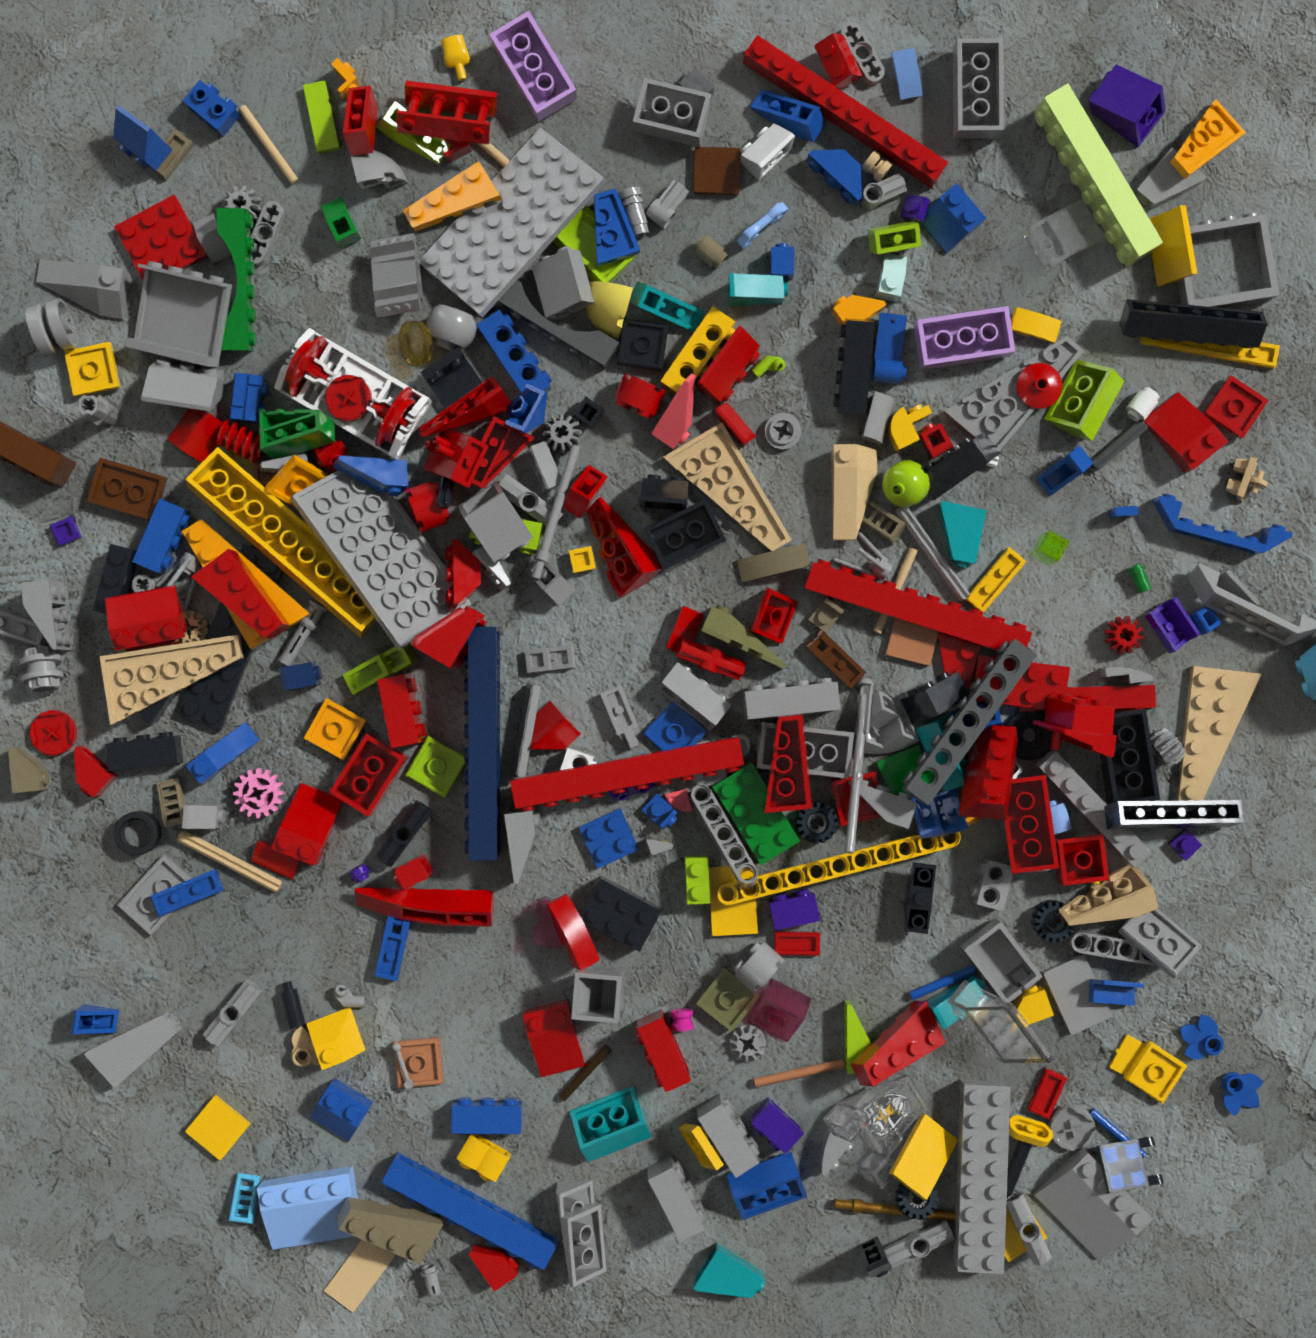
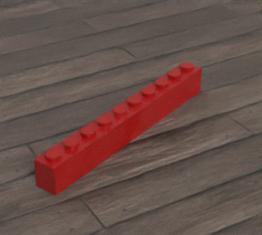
M757 35L744 53V65L797 100L818 106L824 118L872 150H876L881 156L932 189L948 164V161Z
M818 559L817 563L811 561L803 588L998 650L1004 641L1008 642L1012 639H1016L1027 647L1032 632L1026 630V625L1014 622L1011 626L1004 623V618L992 615L991 619L982 616L983 611L970 608L968 612L961 609V604L948 601L946 605L939 602V597L927 594L926 598L917 595L918 590L905 587L904 591L896 589V583L883 580L881 584L874 581V576L862 573L861 577L852 574V569L840 566L839 570L830 567L831 562Z
M732 737L511 779L510 784L515 809L520 808L521 812L535 809L534 805L538 804L550 807L558 805L557 801L566 799L567 803L580 801V796L589 795V798H597L603 796V792L611 790L612 794L626 792L625 788L632 786L635 787V790L648 788V783L657 782L658 785L670 784L671 779L679 777L680 781L694 779V775L703 773V777L716 775V770L725 769L726 772L738 771L739 766L744 765L739 737Z

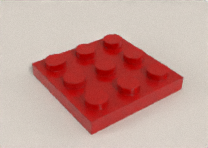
M175 194L114 226L142 280H144L145 269L138 267V264L148 265V261L161 263L163 269L168 270L169 266H174L185 270L208 257Z

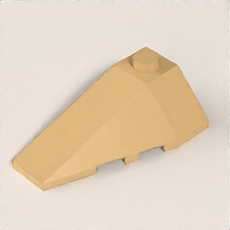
M834 444L832 447L833 541L856 540L877 475V450L857 444Z
M1127 865L1109 873V880L1104 881L1100 885L1095 883L1091 886L1089 893L1077 896L1060 908L1059 913L1066 923L1072 926L1139 917L1158 909L1154 888L1137 867L1134 868Z

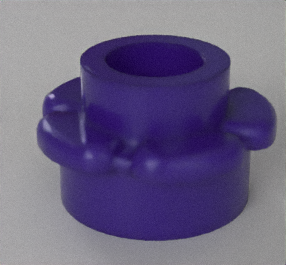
M365 863L355 867L348 872L351 876L350 881L356 880L357 883L364 881L369 877L368 872L370 868H367Z

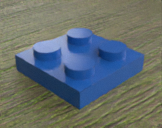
M621 808L579 826L597 869L639 850Z

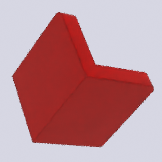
M444 139L451 145L448 151L443 153L448 164L472 152L469 142Z

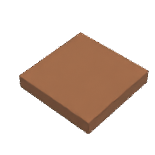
M894 617L885 655L930 666L939 631Z
M440 1037L393 1042V1044L399 1043L401 1045L400 1052L409 1079L414 1082L413 1087L444 1083ZM394 1052L397 1087L405 1088V1078L396 1052Z

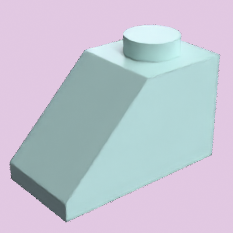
M884 253L875 298L894 302L899 300L906 275L907 257Z

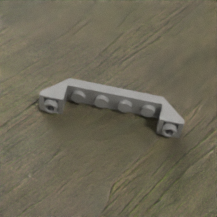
M1201 563L1187 577L1204 606L1283 645L1310 639L1316 633V620L1304 614H1301L1293 623H1290L1218 587L1217 582L1220 573Z

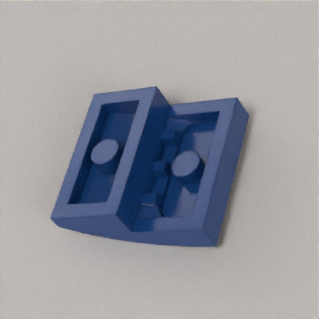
M956 788L945 792H938L931 803L925 806L912 797V801L917 802L914 816L922 838L938 837L969 829L966 817L959 816L961 801Z

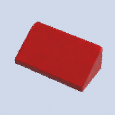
M724 403L715 409L714 414L742 447H745L755 438V434L728 403Z
M683 605L666 648L676 652L681 638L693 641L704 614Z
M259 840L251 861L293 880L301 861L271 849L272 844Z

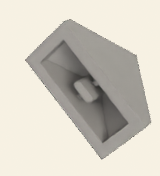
M214 213L193 223L196 236L213 265L232 257L225 241L217 233V219Z

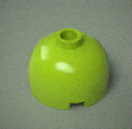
M903 460L892 465L885 473L882 481L883 492L892 504L899 507H911L921 502L928 494L930 488L929 476L927 473H924L919 463Z

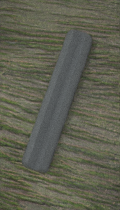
M1139 420L1092 459L1093 464L1091 466L1093 469L1098 471L1144 433L1148 429L1145 422Z

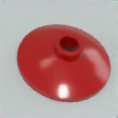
M1031 364L1023 369L1018 376L1016 382L1017 394L1021 401L1031 408H1047L1053 405L1061 395V377L1057 370L1048 364ZM1038 381H1043L1045 387L1039 388Z

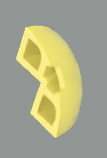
M589 282L595 303L585 307L586 313L598 330L614 340H618L633 288L608 282Z

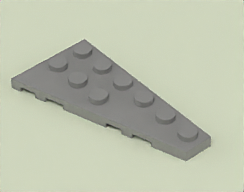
M1066 336L947 408L943 413L972 438L985 431L997 450L1000 451L1035 410V408L1024 404L1017 394L1016 382L1022 370L1034 363H1045L1056 369L1062 378L1084 350ZM1038 381V387L1044 388L1045 383Z

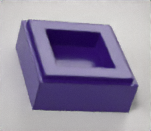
M72 516L49 525L59 547L82 538Z

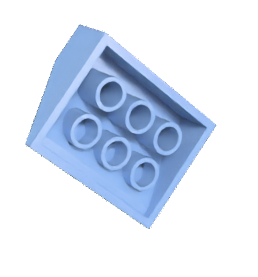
M353 1166L263 1180L257 1187L260 1212L272 1250L355 1237L339 1230L336 1216L347 1197L358 1199Z

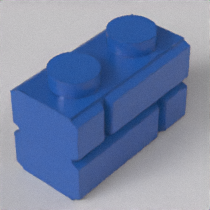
M234 373L229 419L235 422L259 424V409H266V406L263 405L264 396L268 395L269 384L263 376Z

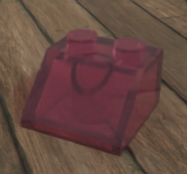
M770 978L762 989L747 1022L788 1042L805 1020L812 998Z

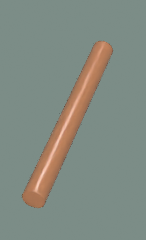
M843 1059L762 1076L754 1078L755 1087L845 1068Z

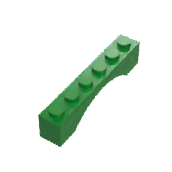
M216 208L217 233L225 241L231 252L237 276L236 295L226 319L221 350L253 351V346H256L257 343L256 332H253L256 311L252 309V299H255V287L251 284V276H254L255 273L254 262H251L254 241L253 238H250V228H253V216L245 208Z

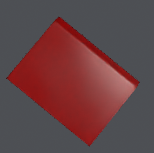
M188 408L167 440L202 463L219 447L217 437L223 422L207 411Z
M766 588L749 631L782 644L798 601L770 588Z

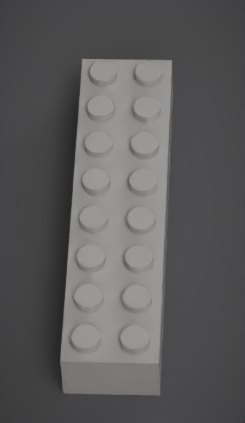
M960 1079L953 1265L957 1272L1004 1274L1011 1086L1005 1081Z

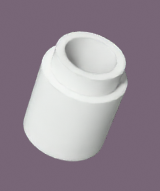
M1149 387L1139 390L1126 406L1128 417L1136 422L1139 420L1145 421L1158 404L1157 400L1160 398L1158 393Z

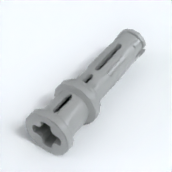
M312 599L309 600L310 605L307 611L311 615L314 610H316L313 618H310V615L300 621L282 655L278 658L280 662L287 666L292 665L312 630L318 628V621L323 613L328 611L322 604ZM301 636L294 650L290 652L298 637Z

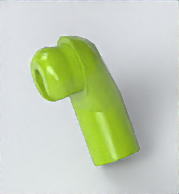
M765 356L751 372L757 378H760L766 371H783L786 363L781 357Z

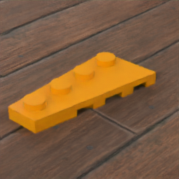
M1215 99L1170 163L1186 179L1239 140L1246 132Z
M478 161L402 211L416 232L443 222V219L449 216L457 217L462 215L463 211L471 208L478 209L483 207L484 203L492 200L497 202L502 200Z

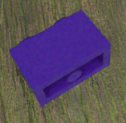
M801 889L795 891V895L786 897V893L772 896L773 900H768L775 930L820 921L816 897L813 891L809 892L808 889Z
M769 1097L750 1117L753 1124L751 1128L759 1136L764 1134L769 1139L768 1143L777 1152L781 1150L786 1154L804 1134L802 1127Z

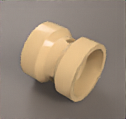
M875 150L865 161L861 169L866 173H871L873 179L880 182L893 164L888 160H883L881 154Z

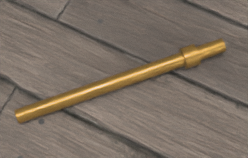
M855 1198L853 1200H834V1208L852 1210V1213L862 1214V1211L905 1216L901 1213V1210H898L897 1205L863 1202V1199ZM933 1210V1214L927 1216V1218L955 1221V1212Z

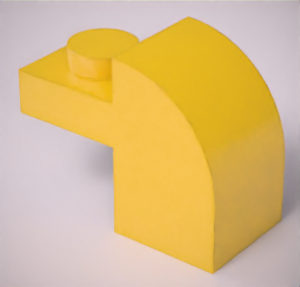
M921 404L908 410L910 414H907L905 408L902 407L893 415L888 425V436L896 452L920 440L913 424L932 414L929 405L922 408Z

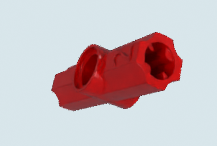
M681 638L676 648V657L697 664V667L706 671L717 672L738 681L745 671L746 662L728 656L717 648L708 645L703 646L685 638Z

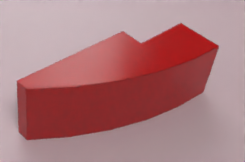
M564 894L547 903L546 905L561 945L565 946L572 967L584 970L600 961L584 922L568 894Z

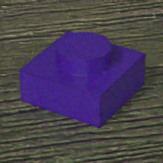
M907 195L900 217L907 221L923 222L930 200L926 196Z
M1186 828L1180 831L1168 843L1184 861H1187L1202 846Z

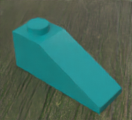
M638 281L629 301L630 304L693 332L698 328L705 312Z

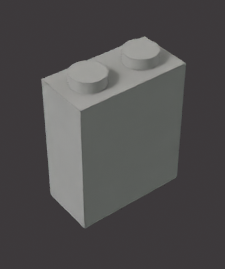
M562 247L557 250L556 254L544 256L539 259L538 263L532 265L546 318L560 320L595 303L581 251L570 249V247Z

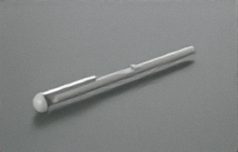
M867 677L861 678L856 684L860 688L845 845V853L853 854L855 850L860 786L863 780L861 770L865 734H869L874 683Z

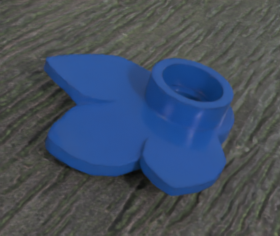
M1201 1014L1197 1025L1187 1024L1180 1028L1182 1038L1189 1044L1184 1052L1189 1058L1198 1060L1207 1054L1211 1056L1217 1055L1223 1050V1039L1217 1034L1218 1026L1211 1017ZM1210 1040H1214V1045L1212 1047H1208V1042Z
M1237 1072L1227 1073L1222 1079V1088L1225 1091L1223 1103L1226 1109L1236 1116L1240 1111L1241 1105L1258 1108L1259 1098L1256 1089L1262 1086L1263 1081L1252 1073L1243 1075ZM1235 1079L1236 1084L1230 1087V1081Z

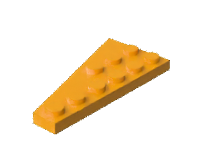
M201 519L182 531L202 567H205L227 549L236 551L290 624L288 628L311 615L309 611L304 609L253 562L249 561L206 521ZM226 606L250 649L253 650L270 640L262 637Z

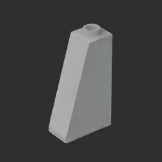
M167 1011L94 1046L84 1055L115 1089L174 1037L182 1027L180 1026L179 1019Z

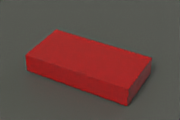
M774 931V951L779 955L820 956V932Z
M1045 1067L1027 1106V1110L1049 1120L1067 1077Z

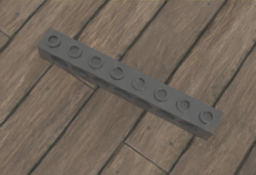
M1016 639L1008 642L1004 641L997 650L1000 654L995 661L991 659L984 668V671H986L981 679L977 678L970 687L973 690L968 698L964 696L958 703V712L955 716L950 715L943 725L945 729L942 734H936L930 742L931 749L927 754L924 752L917 760L916 764H918V767L914 772L910 771L902 782L905 785L902 787V790L925 806L931 803L1037 655ZM1005 659L1010 660L1012 663L1010 671H1007L1003 666ZM992 677L996 678L999 682L997 690L992 689L990 686V679ZM978 696H982L985 699L984 708L977 706L976 699ZM965 714L969 715L972 719L970 727H966L963 724ZM952 733H955L959 739L956 746L949 742V736ZM938 752H942L945 755V761L942 765L938 764L935 759ZM925 770L929 771L932 776L929 783H925L922 780V773Z

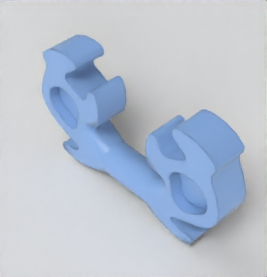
M783 202L777 203L755 224L747 228L737 239L741 248L744 250L751 245L752 241L759 236L758 232L766 225H773L783 218L788 211L787 206Z

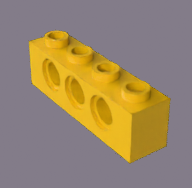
M712 306L661 379L660 385L676 395L685 381V378L680 375V371L684 368H688L693 372L695 382L699 377L701 378L709 366L707 365L712 358L715 359L722 348L720 346L724 340L728 341L734 333L735 321ZM710 331H715L719 338L716 341H710L706 334ZM696 350H703L706 357L698 360L693 356V353Z

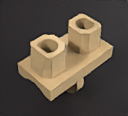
M1250 457V460L1237 458L1235 461L1233 472L1243 474L1244 476L1242 482L1229 479L1226 492L1237 496L1238 501L1244 502L1250 485H1252L1250 492L1253 494L1258 493L1259 487L1266 488L1268 482L1263 480L1265 472L1258 471L1256 477H1253L1258 458Z

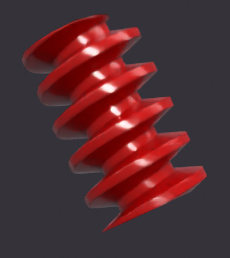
M227 419L219 430L217 437L218 446H225L226 450H234V454H242L244 459L250 458L252 463H257L266 454L260 450V434L254 439V431L251 430L246 435V427L243 426L238 431V423L235 422L230 427V419Z

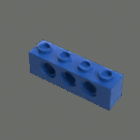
M498 310L477 324L479 331L520 392L525 389L526 384L541 389L546 393L551 390L549 383L552 380L545 370L542 372L539 370L537 364L540 362L532 351L530 353L527 352L524 347L527 344L520 332L515 334L511 328L514 323L507 313L503 315ZM500 333H508L510 335L509 339L506 342L498 341L497 338ZM519 351L522 353V358L519 361H512L510 359L511 353ZM527 370H532L535 372V376L531 380L523 379V373Z

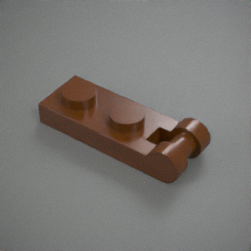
M819 629L815 633L816 636L811 641L808 640L804 646L851 689L867 672L823 630ZM822 642L827 645L823 652L817 648Z

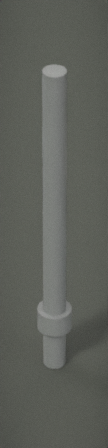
M571 445L540 549H537L535 554L536 562L531 577L537 579L541 578L544 564L548 562L550 556L548 551L580 447L577 445Z

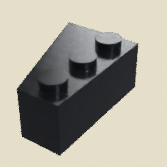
M985 431L974 439H971L970 436L958 444L960 449L956 452L949 450L940 457L942 461L939 464L935 465L932 462L922 469L929 476L930 488L928 493L933 500H936L1000 454Z

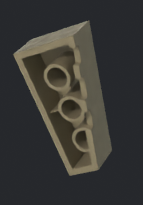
M347 1197L336 1216L339 1230L419 1265L443 1226L439 1213L422 1212L416 1208H399L398 1205L392 1204L388 1206L381 1205L374 1201Z

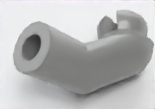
M342 984L335 987L334 996L343 1007L365 1008V996H353L349 989Z

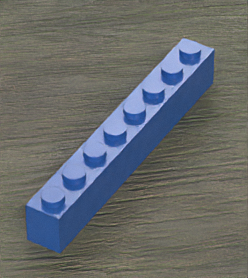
M399 1152L396 1154L381 1182L385 1184L389 1191L394 1193L398 1191L404 1194L408 1201L426 1206V1210L430 1213H439L446 1217L449 1223L465 1227L469 1234L473 1236L480 1235L491 1246H500L506 1249L510 1256L526 1260L527 1264L532 1268L545 1270L557 1247V1237Z

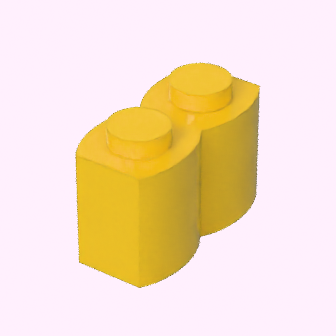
M470 1134L456 1159L460 1161L459 1164L467 1170L474 1169L479 1172V1177L483 1180L496 1182L509 1161L511 1153L480 1134Z

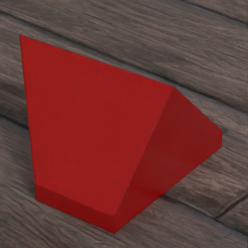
M549 701L536 713L531 749L565 750L581 733Z

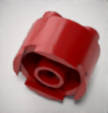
M624 372L614 396L616 399L615 404L628 410L631 407L637 408V414L651 419L652 415L656 417L666 390L661 388L660 392H658L659 388L655 387V385L635 376H631L629 379L630 375Z
M431 481L404 490L405 496H411L408 498V504L416 525H422L419 528L420 533L447 524L446 520L450 517L448 510L437 506L439 492L437 482L432 484Z

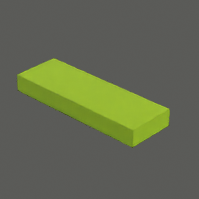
M326 81L303 85L317 153L321 154L340 150Z

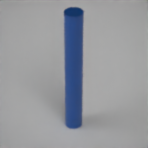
M973 965L910 991L912 1000L918 999L976 974Z
M1092 1108L1089 1111L1094 1121L1119 1142L1131 1140L1097 1110ZM1140 1148L1143 1159L1147 1153Z

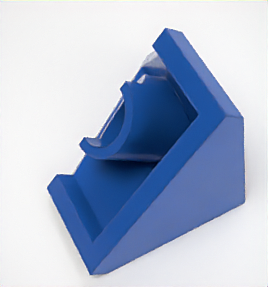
M526 384L525 389L508 405L505 424L520 432L527 433L544 423L547 393Z

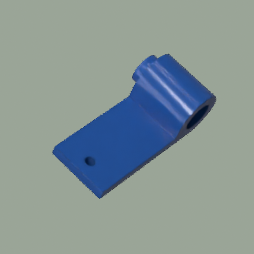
M879 313L872 381L900 384L901 380H905L907 367L903 366L902 353L907 315Z

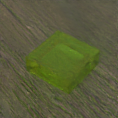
M1049 530L1037 551L1058 562L1070 541Z

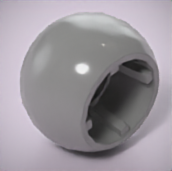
M442 304L433 308L426 324L428 336L436 339L435 345L449 351L454 350L458 346L462 349L468 347L473 341L477 330L474 316Z

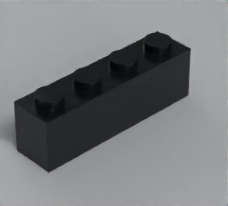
M845 318V324L840 325V338H843V346L838 348L837 360L841 361V368L836 370L835 384H839L838 393H834L833 407H837L838 413L866 415L875 328L873 320Z

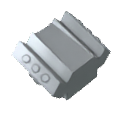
M414 233L371 241V267L376 317L420 311L423 290L421 265L419 263L420 259L417 253Z

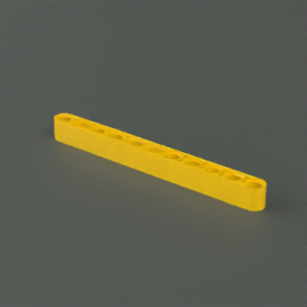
M959 832L952 833L953 840L949 844L944 841L943 836L929 837L932 844L928 849H924L921 845L923 838L918 833L856 849L853 854L841 853L757 875L755 892L751 895H746L743 887L737 881L725 883L719 886L716 896L722 904L732 905L952 848L959 844L961 835ZM903 842L908 843L910 847L909 852L905 855H902L899 851V846ZM880 848H885L888 852L887 858L883 861L877 857V851ZM859 853H862L866 858L865 864L862 866H857L855 863V857ZM837 859H841L844 863V867L840 872H835L832 866L833 862ZM814 865H819L822 869L821 875L817 878H813L810 874V870ZM796 870L800 878L798 882L792 884L788 880V875L791 871ZM753 876L745 878L744 880H751ZM770 876H774L778 882L774 889H768L766 886V880ZM723 889H732L733 897L731 900L725 901L722 899L721 892Z

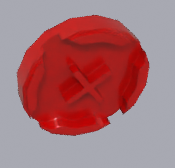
M342 375L331 382L332 384L325 393V403L328 410L337 419L344 422H354L363 418L369 412L366 408L372 402V393L369 386L362 379L354 375Z
M48 710L40 713L32 722L29 736L32 745L41 753L56 756L66 753L73 747L77 739V727L75 721L65 712Z

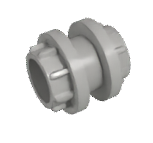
M37 646L25 650L23 658L19 660L21 668L27 669V673L21 676V682L27 686L28 691L31 693H48L59 688L60 682L64 680L63 672L56 670V666L62 663L61 655L57 654L56 650H53L50 646Z

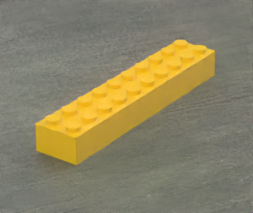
M217 447L185 479L187 488L360 638L377 621L312 529L274 495L267 492L265 487L220 448Z

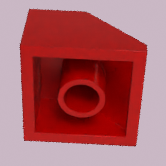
M1103 834L1056 840L1059 868L1055 869L1058 884L1067 886L1109 880Z

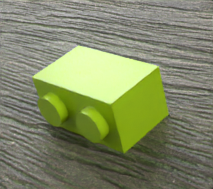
M909 221L867 229L871 253L878 255L921 247L920 228L917 222Z
M708 855L685 856L687 905L710 904Z

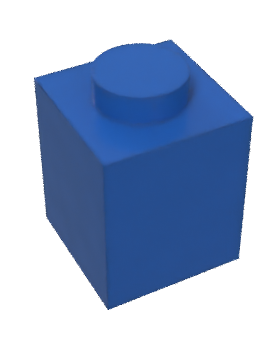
M784 243L771 247L770 275L783 276V280L793 279L794 247H789L788 244Z

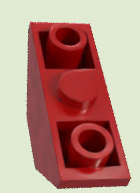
M453 539L449 547L445 549V560L448 561L445 581L449 582V590H446L445 601L449 603V612H453L477 591L481 584L480 561L458 539Z

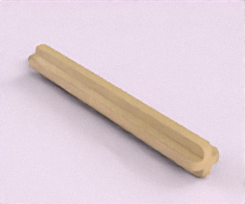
M186 830L181 831L177 838L179 843L273 892H277L282 885L281 880Z

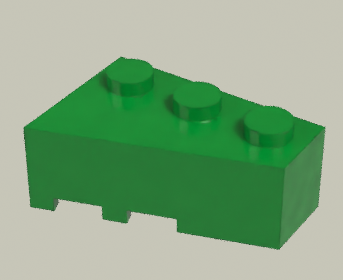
M259 409L260 450L273 459L296 455L335 442L334 421L320 410L295 409V411H284L283 409H277V411H267L266 409Z

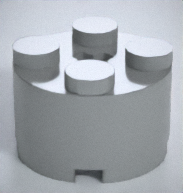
M758 941L748 952L751 954L747 961L742 959L733 969L736 972L734 977L754 995L758 991L755 987L758 985L762 988L778 969L776 963L779 961L782 964L785 961L767 943L763 942L760 944Z

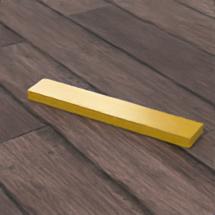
M1141 337L1140 340L1142 345L1269 369L1276 368L1280 345L1261 342L1259 348H1242L1235 345L1220 346L1213 343L1198 344L1191 341L1175 342L1170 339L1153 340L1148 337Z

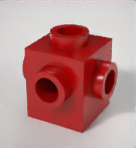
M335 439L333 443L313 449L317 455L315 457L317 463L322 469L327 467L331 474L337 471L333 468V463L338 456H347L346 452L349 451L341 439L339 441Z

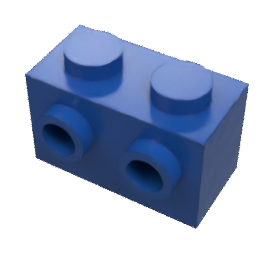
M199 80L182 101L188 109L224 137L240 118L239 113L236 111L237 105L228 97L225 99L218 95L220 91L211 83L206 85Z

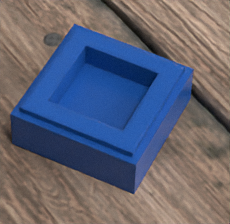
M1136 506L1115 507L1109 510V518L1138 515V507Z

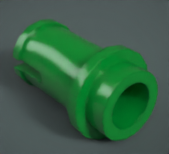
M1141 563L1128 568V576L1131 575L1138 594L1152 589L1144 571L1146 568L1145 566L1142 567Z

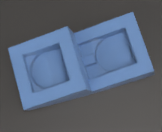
M914 48L891 52L893 74L896 76L899 100L923 96Z

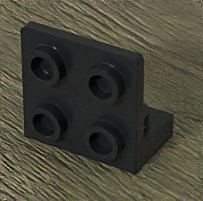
M459 346L420 372L444 408H447L482 383Z

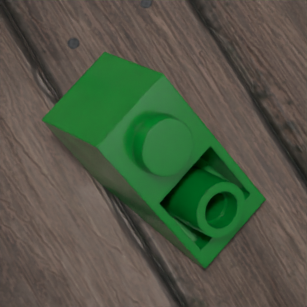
M342 196L321 206L330 230L340 248L361 239Z

